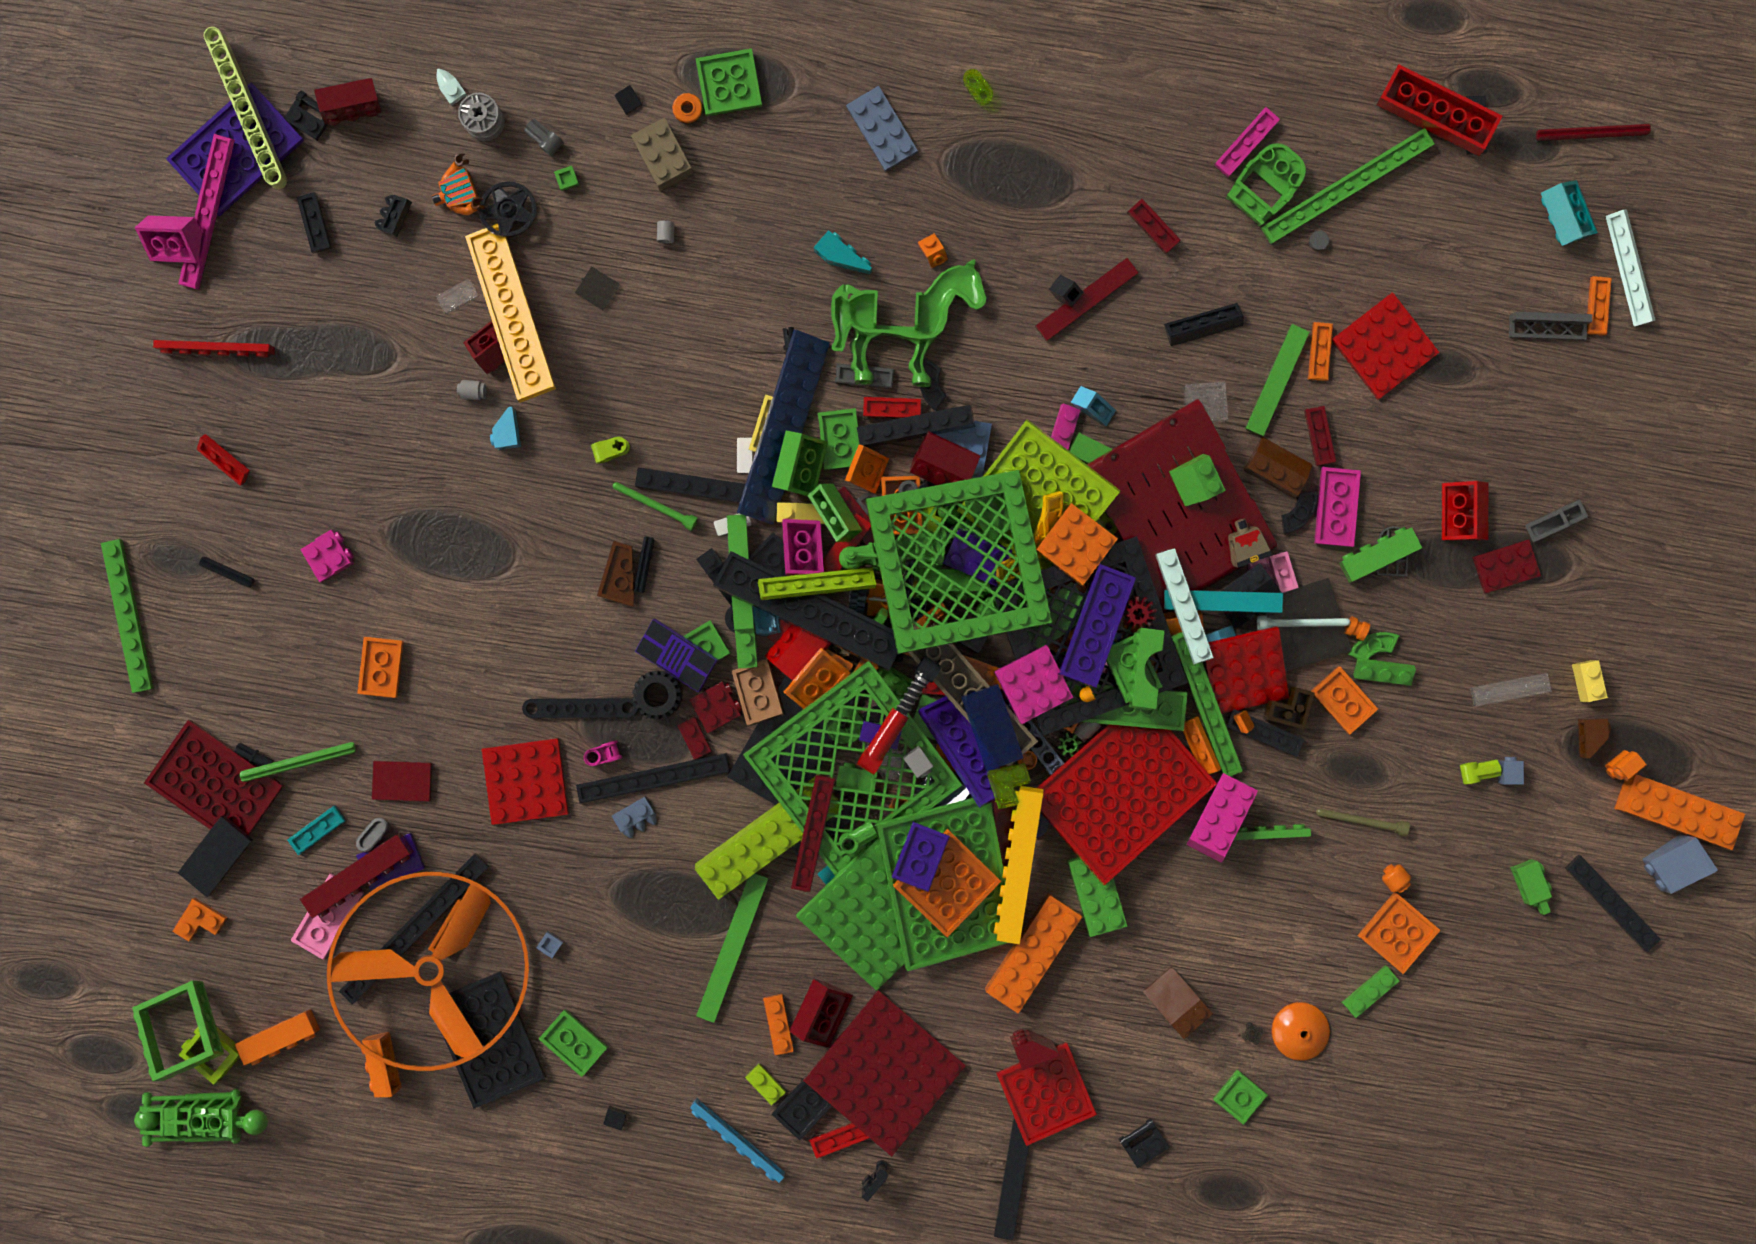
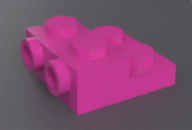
M329 530L317 537L314 542L300 549L320 583L354 564L352 560L354 556L349 548H345L342 543L344 539L339 531Z

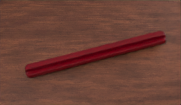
M1650 124L1541 129L1536 131V140L1642 136L1650 134L1651 126Z

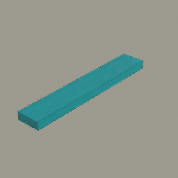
M1165 590L1164 609L1174 610L1168 590ZM1190 591L1196 610L1282 613L1283 593Z

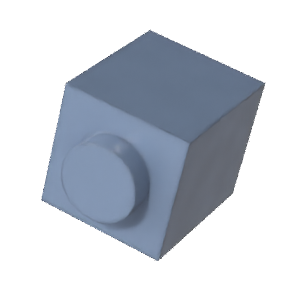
M1505 757V760H1498L1502 770L1501 776H1498L1499 784H1524V761L1517 760V757Z

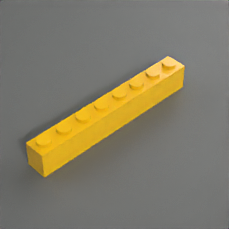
M1020 786V791H1015L1014 802L1018 804L1017 810H1012L1011 821L1015 823L1014 829L1009 830L1008 840L1012 841L1011 848L1007 847L1005 859H1009L1008 867L1004 866L1002 878H1006L1005 885H1001L999 896L1003 897L1002 904L998 903L997 915L1000 916L999 923L995 922L994 934H997L996 941L1020 944L1044 789Z

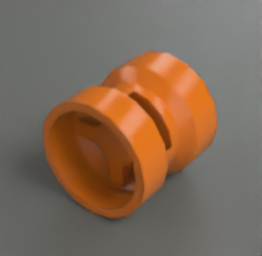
M1351 616L1349 618L1350 625L1345 626L1344 634L1349 636L1355 635L1356 639L1363 641L1369 632L1370 623L1360 622L1358 618Z
M1028 750L1017 759V763L1021 768L1029 770L1037 764V757L1032 751Z

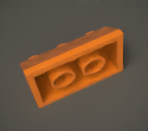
M390 1032L367 1036L362 1040V1043L375 1053L396 1062ZM361 1049L362 1054H365L366 1072L370 1075V1091L374 1093V1097H392L402 1088L398 1068L377 1060Z

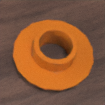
M690 93L679 95L674 100L672 106L674 116L683 123H693L698 120L703 110L700 99ZM685 104L693 106V110L690 113L682 111V107Z

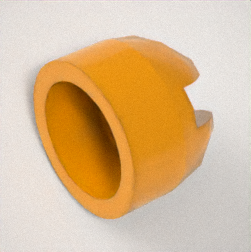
M1090 686L1081 689L1079 695L1082 701L1091 702L1095 700Z

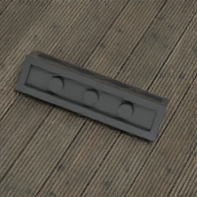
M1514 312L1509 315V338L1587 340V324L1592 322V314ZM1515 323H1521L1526 330L1523 333H1515ZM1535 324H1541L1545 331L1537 334L1532 327ZM1555 324H1559L1564 329L1560 335H1556L1551 330ZM1574 325H1581V335H1574L1570 328Z

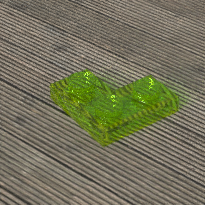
M1025 763L993 769L987 772L998 809L1016 806L1019 801L1014 787L1029 784L1031 781Z

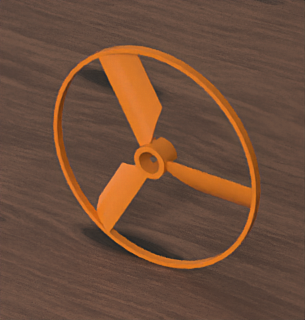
M412 873L392 879L376 887L365 895L344 918L333 939L328 957L327 987L329 998L341 1027L351 1040L370 1056L388 1065L406 1070L434 1071L446 1069L470 1061L482 1054L496 1043L510 1027L523 1003L527 989L529 973L528 952L521 928L514 915L501 899L489 889L471 879L452 873ZM421 876L449 877L470 884L433 954L421 957L415 966L391 949L340 952L333 958L338 938L349 918L362 903L379 890L401 880ZM491 896L506 911L517 929L524 952L525 970L522 991L513 1014L502 1030L489 1043L482 1046L441 981L444 973V965L441 960L469 945L491 904L489 897ZM428 961L435 963L439 969L438 975L431 980L423 978L419 972L420 966ZM415 977L421 985L431 986L429 1014L453 1052L464 1058L441 1065L415 1066L395 1062L375 1053L365 1046L345 1024L335 1002L332 982Z

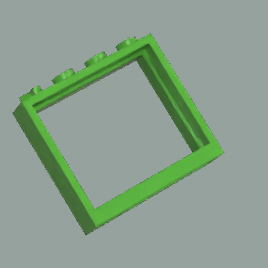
M190 981L132 1007L133 1017L139 1030L138 1036L142 1041L143 1053L147 1059L149 1075L152 1081H165L224 1054L203 981ZM188 992L205 1052L164 1070L148 1010Z

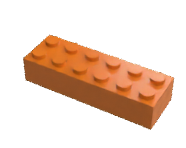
M1637 774L1628 781L1624 780L1614 808L1729 850L1734 848L1745 813Z
M1047 893L1023 929L1020 944L1012 946L985 987L986 993L1019 1014L1081 920L1082 915L1050 893Z

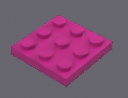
M1047 645L994 671L1020 724L1073 698L1063 676L1059 675L1060 670Z

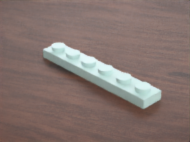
M1621 210L1607 215L1606 220L1633 325L1639 326L1656 321L1627 210Z
M1175 548L1156 554L1158 565L1193 664L1213 659Z

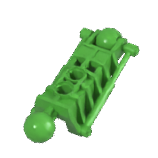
M961 524L958 526V528L969 531V529ZM941 528L936 537L945 542L950 533H946ZM922 532L916 540L926 546L931 537ZM952 535V537L950 538V540H949V542L947 543V545L952 543V541H953V539H954V536H953V535ZM903 536L897 544L907 549L912 541ZM933 539L928 548L938 553L942 544ZM871 542L860 547L848 546L840 552L839 562L847 570L858 569L863 565H872L873 570L880 571L875 543ZM914 543L909 552L918 557L923 548ZM897 548L898 557L900 560L904 552ZM945 548L933 564V568L942 569ZM925 551L921 560L930 565L935 556ZM907 554L901 563L905 565L906 559L914 558ZM918 562L915 571L917 569H927V567Z
M238 1089L223 1093H194L178 1096H152V1093L145 1092L142 1094L143 1105L139 1106V1111L134 1118L135 1126L140 1130V1134H144L142 1136V1145L144 1147H149L153 1142L231 1141L233 1144H237L240 1142L241 1128L247 1134L258 1135L264 1132L268 1125L266 1114L260 1110H252L245 1116H238V1110L241 1107V1095ZM152 1101H165L164 1104H151ZM183 1112H188L187 1119H183ZM152 1135H160L161 1137H152Z

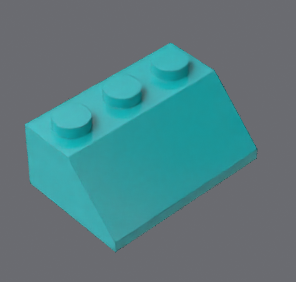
M1577 180L1560 183L1541 192L1542 204L1548 210L1549 221L1556 230V239L1561 243V246L1598 233Z

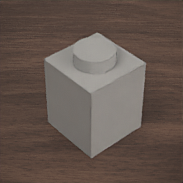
M919 745L903 756V759L917 778L919 776L923 778L932 771L930 768L933 765Z

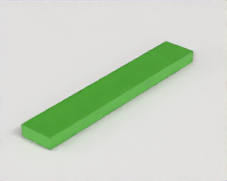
M1294 324L1290 326L1245 427L1246 430L1261 437L1264 436L1309 335V331Z

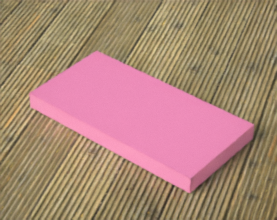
M332 873L329 874L326 881L335 875H333ZM361 891L353 897L350 894L345 898V903L337 908L335 905L329 908L330 913L322 918L317 916L312 919L307 912L291 941L325 960L330 952L339 926L350 910L360 901L364 892Z

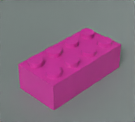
M1223 773L1186 845L1222 863L1258 790Z

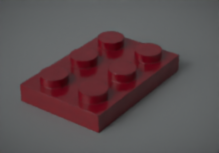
M1529 539L1472 557L1484 593L1541 576Z

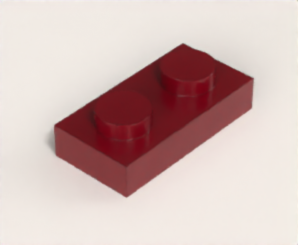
M695 717L677 725L694 760L712 751Z

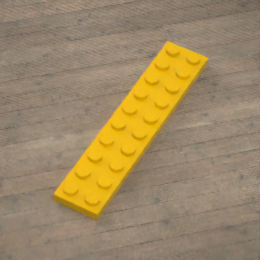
M498 224L491 226L495 230L499 231ZM486 228L465 236L517 400L521 403L555 390L554 380L507 237L494 235Z

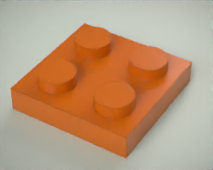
M858 445L845 481L876 494L889 458L863 445Z

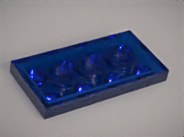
M999 684L961 696L986 771L1023 759Z

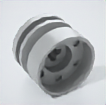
M472 93L466 96L460 103L458 109L460 122L474 139L491 141L502 133L505 125L504 115L495 100L489 95Z

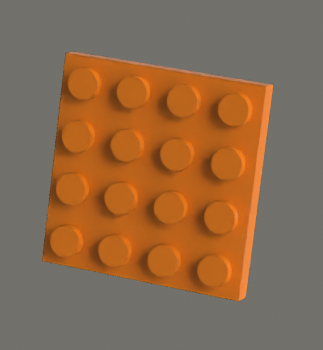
M947 829L943 834L950 837L929 892L899 880L893 886L948 938L997 887L1001 880Z

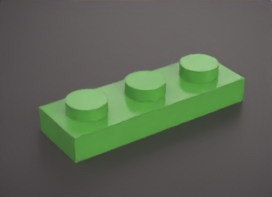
M1357 658L1353 676L1356 679L1411 686L1416 668L1415 665Z
M1385 965L1343 1000L1342 1003L1357 1018L1395 986L1399 980Z

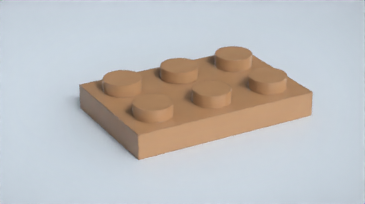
M768 659L759 661L758 667L740 668L732 671L747 726L785 714Z

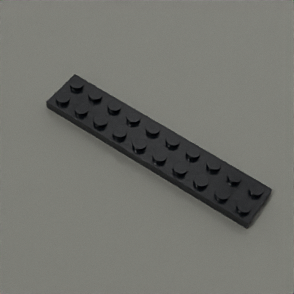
M730 551L713 587L855 656L870 661L872 664L889 672L898 654L893 629L821 594L761 600L758 579L784 576Z

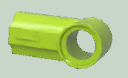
M1496 759L1460 765L1463 784H1473L1481 782L1482 779L1501 776L1502 772L1501 765Z

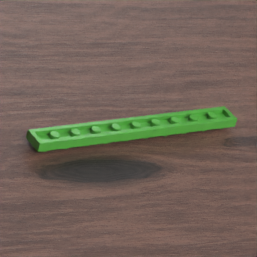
M1424 128L1264 225L1261 230L1269 243L1273 244L1429 149L1435 143Z

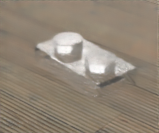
M468 278L437 295L436 298L447 315L478 298L480 295L471 279Z

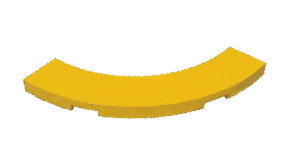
M1061 491L1043 496L1041 517L1033 533L1036 549L1062 515L1063 493ZM1037 552L1039 559L1042 555ZM1010 557L1001 562V564L1010 569L1015 560ZM1017 563L1015 568L1013 569V572L1020 575L1019 566ZM999 566L996 570V577L1003 580L1008 572ZM1010 574L1005 583L1016 577Z

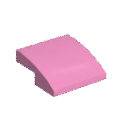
M1287 551L1248 564V568L1251 570L1260 563L1282 593L1299 588Z

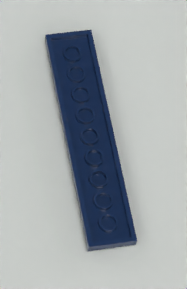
M799 330L793 331L737 513L768 524H774L777 515V503L781 502L784 490L774 488L772 484L785 432L787 430L802 434L830 342Z

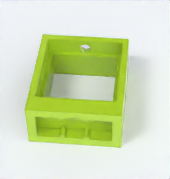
M198 1027L194 1031L196 1035L192 1039L189 1038L181 1046L183 1050L179 1056L185 1061L195 1057L191 1049L201 1039ZM218 1027L216 1028L221 1045L230 1054L215 1072L205 1063L194 1067L213 1085L221 1081L240 1058L234 1045L236 1043Z

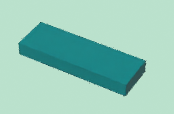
M334 805L287 839L297 855H300L346 822V819L336 805Z

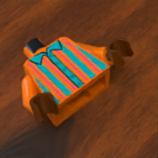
M459 153L455 155L454 162L438 182L441 192L432 195L435 206L446 203L451 211L468 216L478 209H485L484 205H480L484 198L478 197L470 173L463 167V165L469 164V160H462L465 153Z

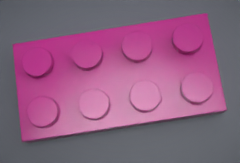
M1321 467L1314 544L1354 547L1361 470Z

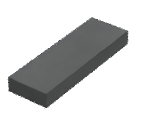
M837 363L835 383L892 389L894 369L868 366V369L873 373L874 383L861 385L855 383V372L851 369L850 364Z

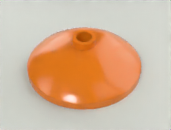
M1295 1002L1283 1007L1277 1013L1272 1023L1271 1032L1275 1046L1283 1055L1293 1060L1303 1061L1316 1057L1324 1050L1329 1040L1330 1028L1327 1018L1317 1007L1309 1003ZM1302 1031L1307 1032L1305 1037H1301Z

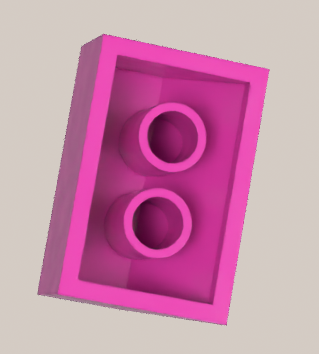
M147 216L135 227L150 261L197 263L199 261L202 233L195 217Z
M783 519L785 575L794 576L824 572L820 521Z

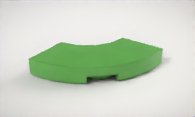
M1388 632L1369 634L1363 641H1357L1347 655L1356 659H1369L1378 652L1392 653L1399 635Z

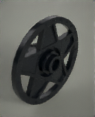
M511 181L501 182L493 185L482 196L484 200L480 202V205L485 206V202L491 193L494 204L486 207L484 210L479 209V216L485 228L494 235L515 237L524 233L533 224L537 213L536 201L532 193L522 184ZM502 187L519 188V190L509 195ZM528 196L532 203V213L523 207ZM486 220H498L499 231L492 228ZM515 222L526 223L520 229L511 232Z

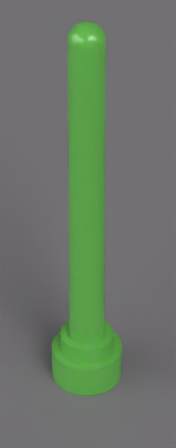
M618 482L613 484L615 490L682 522L685 529L693 531L698 517L692 514L685 516Z

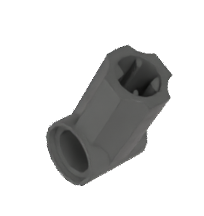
M535 118L524 129L527 135L535 140L539 147L550 157L564 144L554 132L546 129Z

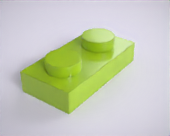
M760 1063L745 1076L771 1106L786 1092Z

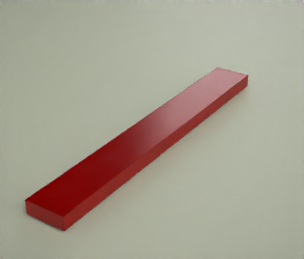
M856 513L854 518L862 531L850 542H836L823 559L824 572L839 571L842 568L839 562L840 552L848 546L857 547L870 529V522ZM780 619L781 633L771 634L767 638L776 643L792 624Z

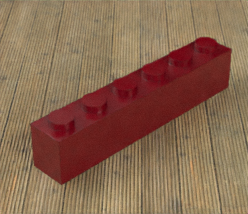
M402 833L396 834L300 898V901L312 919L317 916L322 918L330 913L329 908L335 905L337 908L345 903V898L350 894L353 897L363 891L361 887L365 884L370 886L378 881L377 876L380 874L387 875L395 869L393 866L398 862L403 864L411 859L409 855L414 851Z

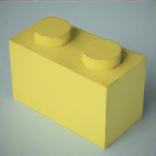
M1599 660L1572 664L1580 702H1592L1608 698Z

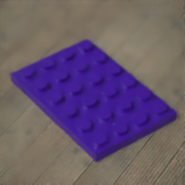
M251 82L247 85L277 157L281 162L304 139ZM231 101L166 158L195 192L200 195L214 134L235 140L217 212L219 217L263 178ZM249 105L244 106L242 111H247ZM256 122L251 124L250 130L256 127ZM264 140L259 141L257 147H261ZM271 157L265 160V165L271 162Z

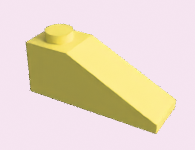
M777 503V523H782L783 519L816 520L820 521V524H825L813 504Z

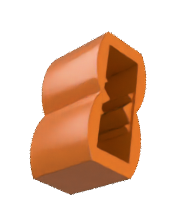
M1623 750L1607 763L1605 767L1607 768V774L1612 779L1628 781L1647 764L1638 753Z

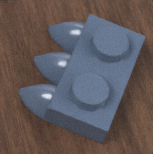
M646 796L612 815L620 832L629 838L634 836L633 826L639 831L644 832V819L652 825H656L657 821L655 811Z

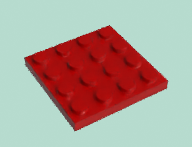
M1393 292L1332 338L1334 345L1377 400L1439 353L1438 349Z
M1277 626L1208 642L1213 659L1204 661L1206 674L1221 714L1232 712L1233 709L1241 710L1266 704L1269 700L1279 701L1289 698L1280 631Z
M559 738L481 749L491 825L569 814Z
M1067 1042L1056 1046L1059 1054L1058 1057L1022 1070L1019 1062L996 1072L1026 1146L1097 1115Z

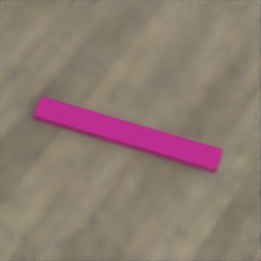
M217 134L213 136L194 216L202 233L199 261L197 263L183 262L178 283L180 285L198 290L200 288L235 142L234 139Z

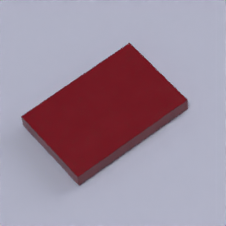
M373 761V800L431 801L432 763Z

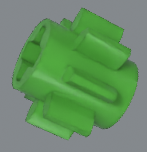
M1065 733L1066 738H1059L1061 745L1057 746V748L1064 750L1062 755L1069 752L1072 757L1074 751H1079L1077 745L1081 744V741L1075 740L1077 735L1074 734L1070 738L1068 733ZM1072 740V745H1074V747L1072 749L1068 748L1066 750L1067 746L1065 745V742H1070Z

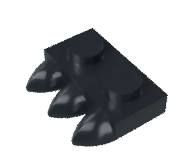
M389 195L385 197L389 207L380 209V214L384 219H378L374 223L380 231L398 237L412 202L403 197Z

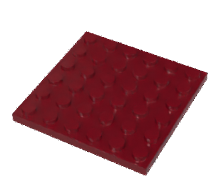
M877 990L803 1081L892 1157L966 1065Z

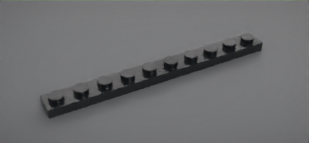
M475 853L455 874L476 881L488 869L489 865ZM450 878L380 950L391 949L399 956H402L468 889L470 884ZM378 979L348 981L339 992L353 1005Z

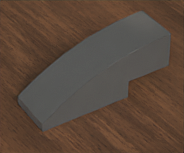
M1577 499L1537 518L1525 526L1532 541L1536 542L1587 518L1588 515L1580 499Z

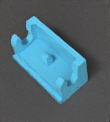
M753 606L756 634L767 636L781 633L779 618Z

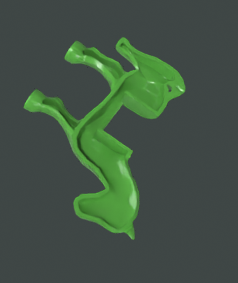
M975 259L969 261L965 266L957 265L942 272L925 293L916 292L915 327L877 325L878 291L876 290L861 291L851 285L843 284L835 291L831 303V316L836 335L832 344V350L843 352L849 330L853 327L855 336L849 345L853 355L851 369L855 372V383L861 385L874 383L873 373L868 369L866 362V350L874 338L883 335L902 338L916 345L915 352L908 365V370L913 374L912 385L916 387L931 386V377L924 369V358L931 344L944 329L948 308L954 296L960 297L970 308L975 310L980 309L986 303V295L981 277L974 269Z

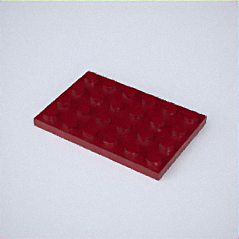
M187 720L144 782L148 787L211 830L218 819L225 815L247 835L252 833L284 787V784L271 775L242 782L240 772L258 766L249 763L248 759L235 753V750L192 720Z

